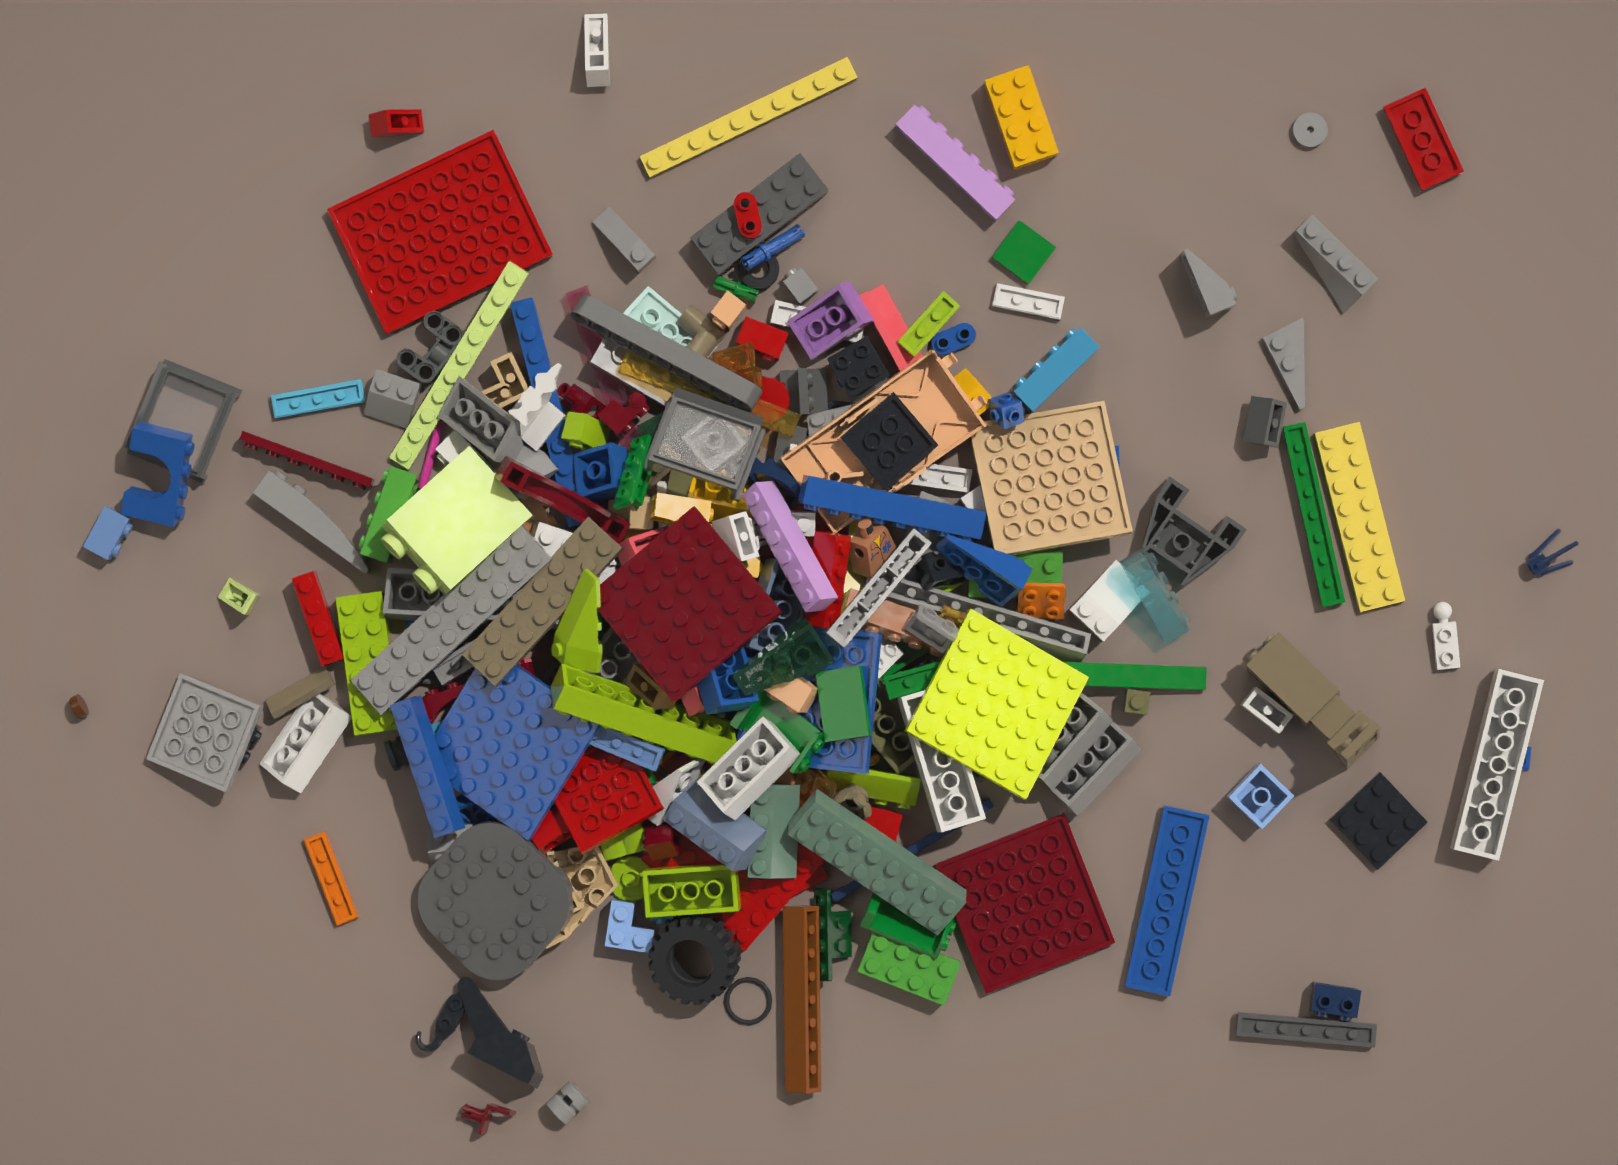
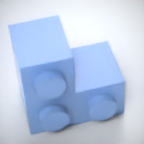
M612 899L605 946L649 953L654 939L655 928L632 925L636 902Z

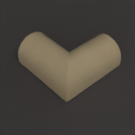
M689 305L676 322L677 325L693 337L685 347L705 358L711 354L726 336L724 330L714 324L693 305Z

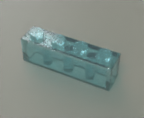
M1142 548L1121 560L1120 564L1161 639L1168 644L1190 631L1187 625L1190 620L1183 609L1180 611L1176 604L1179 603V599L1173 590L1169 592L1166 586L1169 584V581L1163 571L1158 572L1156 566L1159 563L1152 552L1148 553Z

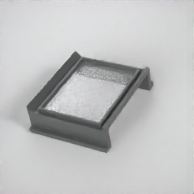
M164 359V362H159L133 427L141 421L193 434L192 442L195 446L193 454L189 459L191 473L188 478L204 484L208 476L205 475L233 403L236 398L240 397L242 390ZM131 430L125 448L128 449L127 453L168 469L166 464L156 456L129 450Z
M675 388L673 397H669L646 456L643 469L651 472L653 465L657 464L732 490L730 499L739 502L766 429L762 428L764 417Z

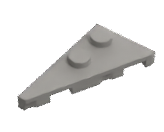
M1301 318L1262 338L1299 410L1305 407L1304 320Z

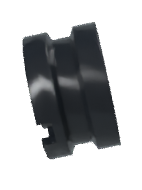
M400 736L396 737V740L384 741L385 750L394 771L400 770L402 766L409 767L410 765Z

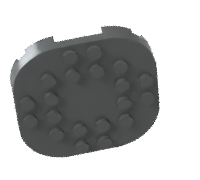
M485 821L470 827L458 836L427 871L418 891V908L427 929L468 970L485 979L505 980L515 977L528 969L558 934L567 927L574 910L572 892L574 891L565 871L560 866L556 867L532 842L526 840L501 821Z

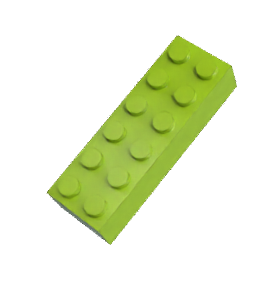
M384 591L336 597L354 735L397 730L391 708L385 714L380 715L351 681L391 644L388 618L383 614Z

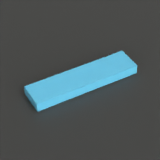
M362 379L271 395L275 419L366 402Z

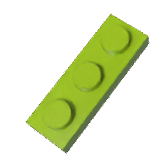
M943 291L897 343L914 358L957 311L960 305Z

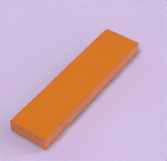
M326 831L304 839L303 841L336 926L358 918L357 910Z

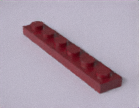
M242 431L240 440L245 441V447L257 451L259 446L267 449L265 454L275 458H279L281 454L288 457L287 462L300 466L301 462L310 465L309 470L319 474H322L323 470L332 473L330 478L344 482L345 478L352 480V486L363 490L366 489V486L373 487L375 479L248 432Z

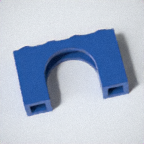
M141 421L132 428L129 450L153 455L161 459L169 469L171 482L168 490L163 492L131 486L123 494L122 515L174 527L183 520L186 510L183 507V502L188 494L186 481L191 473L189 459L193 454L195 446L192 442L193 434Z

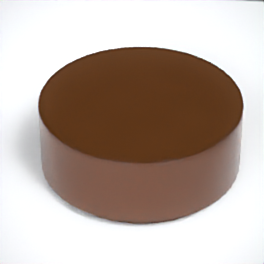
M79 694L70 698V706L78 718H83L89 714L88 707Z

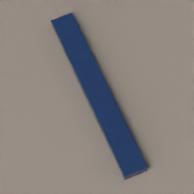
M990 798L981 802L984 813L994 806ZM960 827L944 832H937L935 830L905 849L915 855ZM853 879L833 891L831 896L837 902L863 885Z

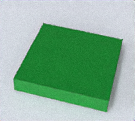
M1019 220L993 254L992 258L1029 285L1056 246Z

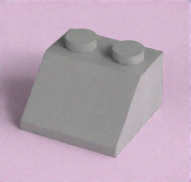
M376 369L368 392L364 415L407 429L423 385Z

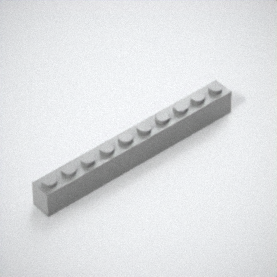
M865 577L863 588L868 584L871 578ZM905 579L898 584L886 599L916 610L922 604L925 607L932 608L944 620H950L957 625L961 624L967 610L971 608L1055 658L1068 662H1082L1087 655L1091 637L1090 633L936 588L924 591L922 584Z

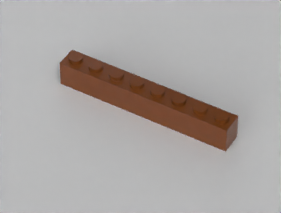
M784 906L782 919L785 1092L804 1094L821 1092L819 906Z

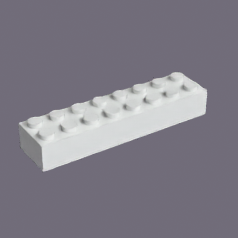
M1494 669L1450 845L1451 849L1499 861L1544 680L1501 669Z

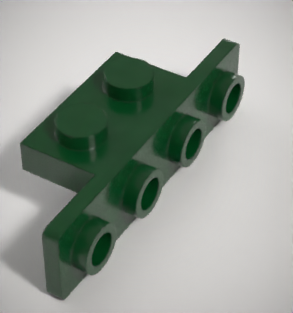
M815 888L814 904L819 906L820 981L828 982L833 980L832 958L852 957L851 911H831V889Z

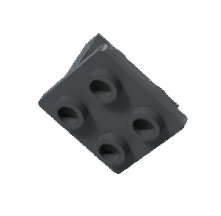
M806 367L798 368V370L780 371V381L786 383L790 396V407L784 417L807 416L828 410L825 368L807 369Z

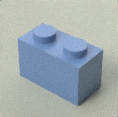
M104 506L83 547L107 560H111L112 557L116 558L122 548L119 545L123 537H128L133 528V525H131L132 519L108 506Z

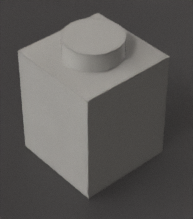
M793 268L784 275L786 279L783 281V284L799 305L818 292L817 287L802 268L799 270Z

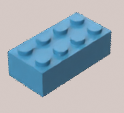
M1081 327L1077 331L1072 328L1063 337L1064 343L1060 347L1056 344L1046 354L1048 359L1044 363L1039 360L1029 370L1031 375L1027 379L1023 376L1013 385L1015 391L1012 395L1023 402L1025 409L1029 413H1033L1100 348Z

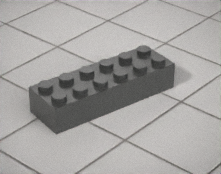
M801 153L748 192L757 201L762 223V231L759 236L753 239L742 236L739 231L733 204L690 237L693 244L718 276L722 275L748 252L757 248L758 245L762 244L828 193L826 185ZM748 200L741 201L743 208H747L750 205ZM752 222L746 224L747 230H753L755 228V225Z

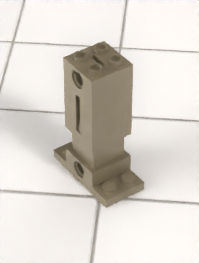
M1281 633L1271 634L1263 642V648L1259 652L1255 650L1246 659L1248 661L1246 665L1247 671L1306 728L1312 725L1328 741L1327 748L1348 770L1380 737V726L1374 720L1371 721L1361 710L1355 713L1340 699L1339 689Z

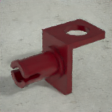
M563 383L558 387L557 393L563 397L561 403L576 413L588 414L590 408L597 405V412L592 417L597 420L599 419L597 415L606 405L576 384L570 386L567 383Z
M494 1103L487 1104L485 1110L465 1104L462 1110L467 1112H462L461 1118L479 1123L478 1134L484 1135L487 1133L493 1111L509 1116L516 1115L517 1111Z

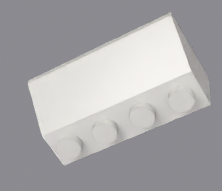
M321 693L297 707L259 764L280 782L302 793L331 748L335 745L341 733L348 726L352 716Z

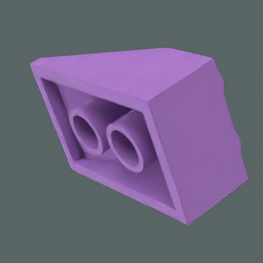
M849 281L837 285L787 322L810 359L813 360L873 322L874 319Z

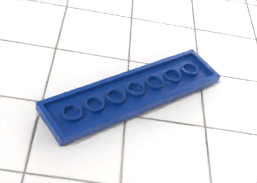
M1163 806L1125 987L1165 996L1171 995L1210 815Z

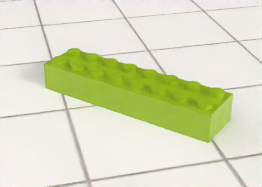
M562 663L551 685L553 709H556L561 714H571L584 722L591 721L605 729L612 728L621 731L626 736H636L642 738L647 743L663 745L670 751L677 750L691 758L698 757L707 760L712 765L737 742L735 730L730 725V720L712 714L706 715V712L689 717L685 706L677 702L674 708L654 710L629 686Z

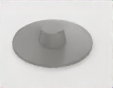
M1312 112L1299 116L1293 126L1295 139L1306 147H1314L1321 144L1328 132L1327 123L1324 118Z

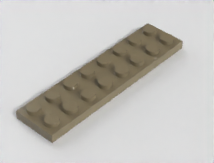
M587 517L551 557L552 560L532 577L462 655L497 687L562 617L583 569H589L598 577L623 548L590 517Z

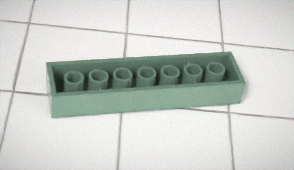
M818 789L813 792L789 821L787 835L937 936L966 904V889Z

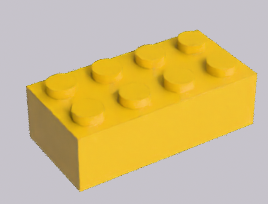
M1029 65L986 79L984 86L1013 170L1057 156L1059 152Z

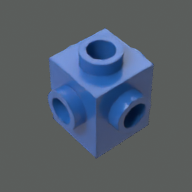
M1009 392L988 399L990 418L1003 429H1012L1024 422V404Z

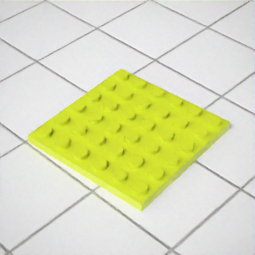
M970 608L967 610L958 628L956 640L950 643L905 732L1025 800L1089 677Z

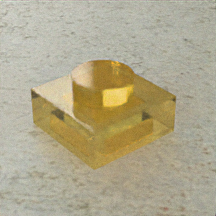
M943 605L937 615L944 620L952 621L958 628L964 621L965 613Z

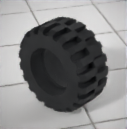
M702 914L680 915L678 918L675 917L670 920L654 937L651 943L652 947L648 953V957L652 959L648 963L649 970L654 971V974L651 976L654 983L659 982L661 985L658 989L662 993L667 991L670 994V999L675 1001L679 998L681 999V1004L688 1005L691 1001H693L694 1005H701L704 1001L709 1003L724 993L734 981V977L738 974L740 968L738 963L741 961V953H737L740 946L737 940L733 941L732 939L734 936L731 929L727 931L723 927L726 923L722 920L716 922L713 920L714 916L707 914L705 917H702ZM683 940L697 941L709 950L714 966L710 975L697 977L688 974L681 968L676 958V946L679 942Z

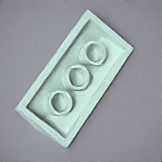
M649 286L623 313L683 346H686L693 338L676 324L682 314Z

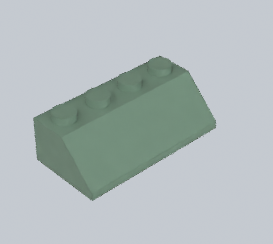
M773 783L751 804L750 818L768 831L748 865V878H796L798 841L787 834L789 821L799 810V784Z

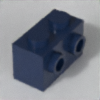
M1313 982L1309 1009L1314 1011L1315 1016L1328 1017V1014H1335L1339 1020L1351 1021V1017H1358L1361 990Z

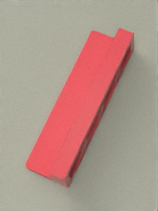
M884 285L859 295L874 319L873 324L899 372L922 356L919 351L913 358L897 343L908 328Z

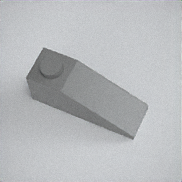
M610 206L593 221L596 227L639 273L656 258L655 254Z

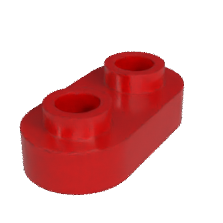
M742 192L734 199L738 227L742 236L753 239L759 236L762 231L756 198L751 193ZM748 200L750 205L747 208H743L741 201ZM752 222L754 223L755 228L753 230H747L746 224Z

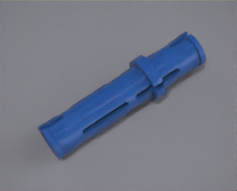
M796 224L766 244L758 245L756 250L741 258L743 266H746L745 269L749 271L761 262L769 261L771 256L805 237L804 230L802 228L798 230L801 226Z

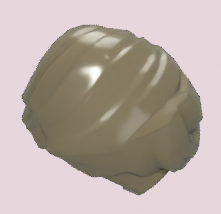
M850 783L846 788L836 792L831 797V799L862 820H866L871 816L872 810L868 803L869 794L860 785Z

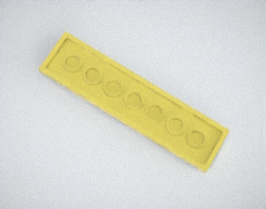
M1360 422L1314 433L1359 612L1405 601Z

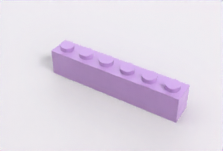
M914 104L896 123L895 127L996 222L1015 202L1013 198L1014 192L1006 185L1003 187L996 182L997 176L991 170L987 169L985 171L979 166L981 161L974 154L968 155L963 150L964 145L957 138L951 139L946 134L948 130L939 121L935 124L929 118L931 114L922 105L918 108Z
M755 482L741 495L805 612L825 610L838 598L836 592L775 482Z

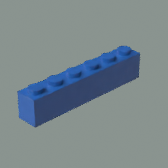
M412 697L390 705L434 838L464 829L465 825L422 697Z

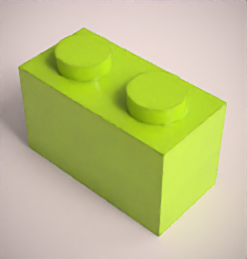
M568 412L561 438L569 442L570 447L584 451L607 444L611 428L588 414Z

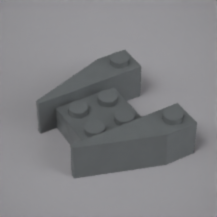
M1168 477L1155 497L1139 556L1143 558L1149 548L1153 549L1186 572L1180 582L1181 585L1185 586L1233 550L1247 529L1226 516L1214 534L1210 533L1177 510L1189 489L1173 478Z

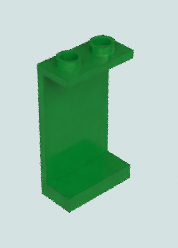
M755 686L759 701L746 709L738 710L730 725L735 729L748 731L757 721L765 717L778 727L800 753V756L791 765L789 771L792 773L805 772L812 763L811 758L813 755L818 753L824 746V733L799 713L794 714L785 708L786 704L782 701L776 702L767 696L768 692L762 689V686Z
M873 892L860 926L937 959L941 951H946L950 942L947 935H952L956 923L952 919L937 936Z

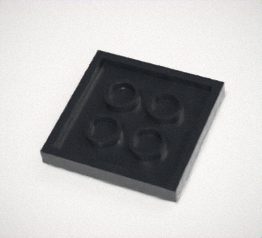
M894 392L840 437L885 491L939 446Z
M1378 772L1329 819L1377 870L1428 823L1381 772Z

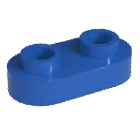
M968 323L953 326L937 333L933 337L931 342L932 349L938 355H947L971 345L976 338V331ZM962 330L968 331V338H962L960 332ZM941 339H945L948 342L946 347H940L939 341Z

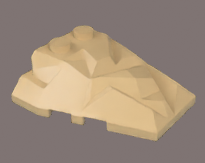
M578 847L550 851L544 854L556 867L560 866L565 871L574 891L572 892L574 910L570 922L546 949L567 939L583 923L587 916L618 886L599 847L584 855Z

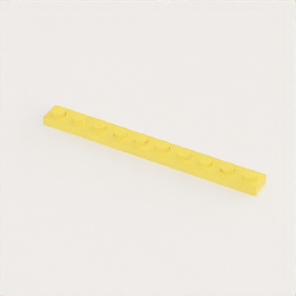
M848 57L641 155V161L651 178L848 84L858 77Z

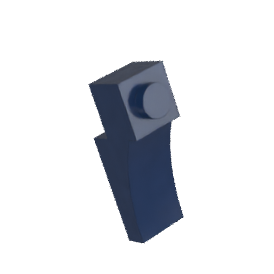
M757 457L755 458L746 482L747 484L751 482L754 484L755 482L774 481L779 489L799 499L801 486L772 458H769L764 464Z

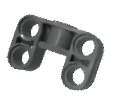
M437 311L428 312L424 317L425 327L437 336L431 350L421 357L415 351L405 348L399 351L396 357V361L402 369L424 384H431L437 379L464 335V331L458 325ZM433 316H438L441 319V324L437 328L429 326V320ZM453 329L458 330L460 333L459 339L454 342L449 341L448 333ZM407 353L412 354L414 357L413 363L409 366H405L402 363V357ZM424 367L432 369V376L429 379H423L420 375Z

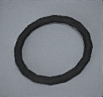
M745 977L736 980L729 986L725 994L724 1003L726 1011L733 1020L740 1024L752 1025L759 1023L767 1017L772 1006V996L764 982L757 978ZM740 983H756L766 992L768 999L767 1007L764 1013L756 1019H741L731 1010L729 1003L730 994Z

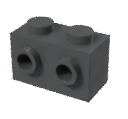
M1251 396L1243 442L1278 448L1287 402L1273 398Z

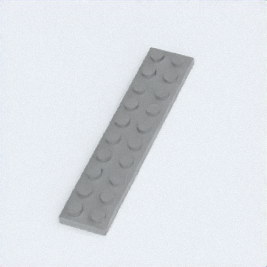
M521 525L351 679L352 683L380 715L385 714L390 709V705L397 703L552 560L551 556L528 530Z

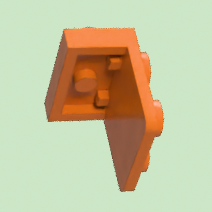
M1025 583L1023 589L1018 593L1017 612L1039 619H1064L1065 584Z

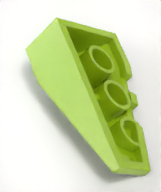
M583 569L555 632L551 650L552 655L562 664L584 671L599 673L603 652L602 644H598V631L602 630L601 622H598L597 609L601 607L600 579L589 569Z

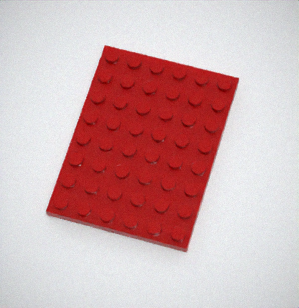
M494 130L327 209L386 334L425 317L428 312L438 311L496 283L509 261L522 269H526L553 256L550 246Z

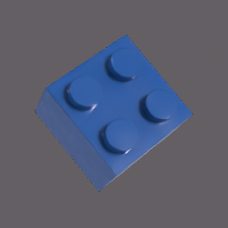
M611 442L574 453L577 493L593 502L616 497L628 456L627 448Z

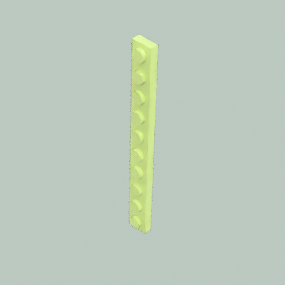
M511 261L507 263L389 458L408 470L412 467L440 421L438 415L458 377L464 379L467 377L530 273Z

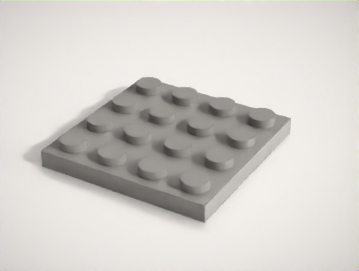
M180 673L146 759L229 793L263 706Z

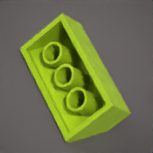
M869 769V774L827 770L824 790L829 791L828 795L833 796L836 792L846 788L850 783H855L864 788L869 794V798H873L876 804L887 805L888 801L896 802L899 808L910 809L911 805L916 806L921 778Z

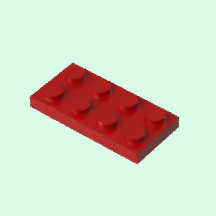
M1426 87L1383 107L1421 191L1464 172Z

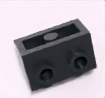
M926 553L915 565L924 591L963 583L967 579L964 576L965 571L960 566L953 565L942 553Z

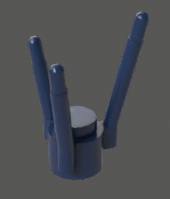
M1557 529L1534 552L1528 555L1530 559L1526 561V564L1535 577L1539 574L1542 577L1549 572L1572 565V560L1550 566L1549 562L1579 544L1578 541L1565 546L1548 557H1545L1544 554L1538 555L1561 532L1560 529Z

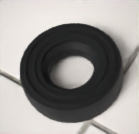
M756 248L752 249V250H751L750 252H748L746 255H748L749 253H751V252H753L754 250H756ZM775 255L765 262L768 271L761 278L752 276L750 271L745 269L746 266H743L740 259L738 274L741 281L746 286L756 290L770 287L779 275V263Z

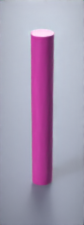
M438 422L432 432L417 488L422 489L429 482L437 453L436 448L439 445L444 427L442 422Z

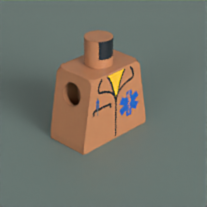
M863 519L858 523L859 531L850 541L852 568L854 573L872 579L897 548L885 526L873 523L869 519Z

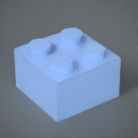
M1257 763L1226 797L1258 828L1263 829L1294 795L1262 764Z

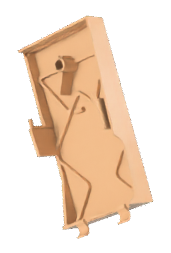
M929 350L782 455L780 460L800 486L803 475H809L885 491L840 437L894 392L939 445L886 490L888 492L898 491L926 471V467L986 427V424L976 411L987 404V401L982 394L972 401L966 396L947 369L958 361L953 353L940 359L934 350ZM818 507L817 512L832 532L837 533L855 520L850 518L847 512L841 511L840 515L826 513L827 508Z

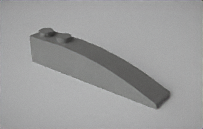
M276 470L275 473L268 471L253 494L362 572L369 574L371 570L357 548L329 515L305 495L307 491L296 483L294 486L287 483L288 477L280 471Z
M913 529L826 634L841 647L845 648L932 543L916 529Z

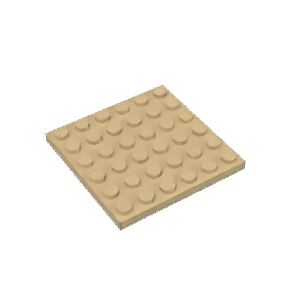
M1105 401L1025 414L1024 422L1012 429H1003L992 420L984 421L986 427L970 437L994 550L1016 555L1133 533Z

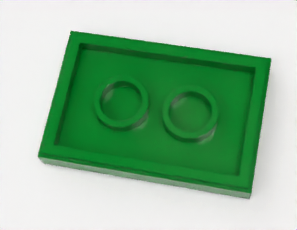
M862 666L816 672L825 742L871 736Z

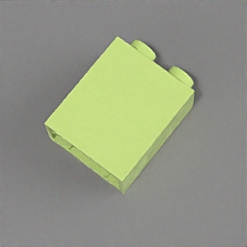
M470 446L381 526L387 532L381 538L384 546L399 560L405 554L412 559L419 567L412 573L413 577L429 594H432L437 589L443 594L450 591L532 516L505 484L494 476L495 473Z

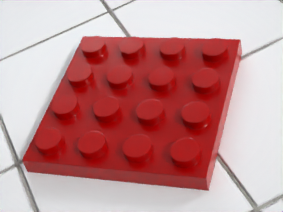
M592 745L586 749L555 800V804L583 855L665 809L642 766Z

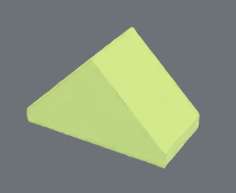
M229 578L218 598L242 614L250 615L261 595Z

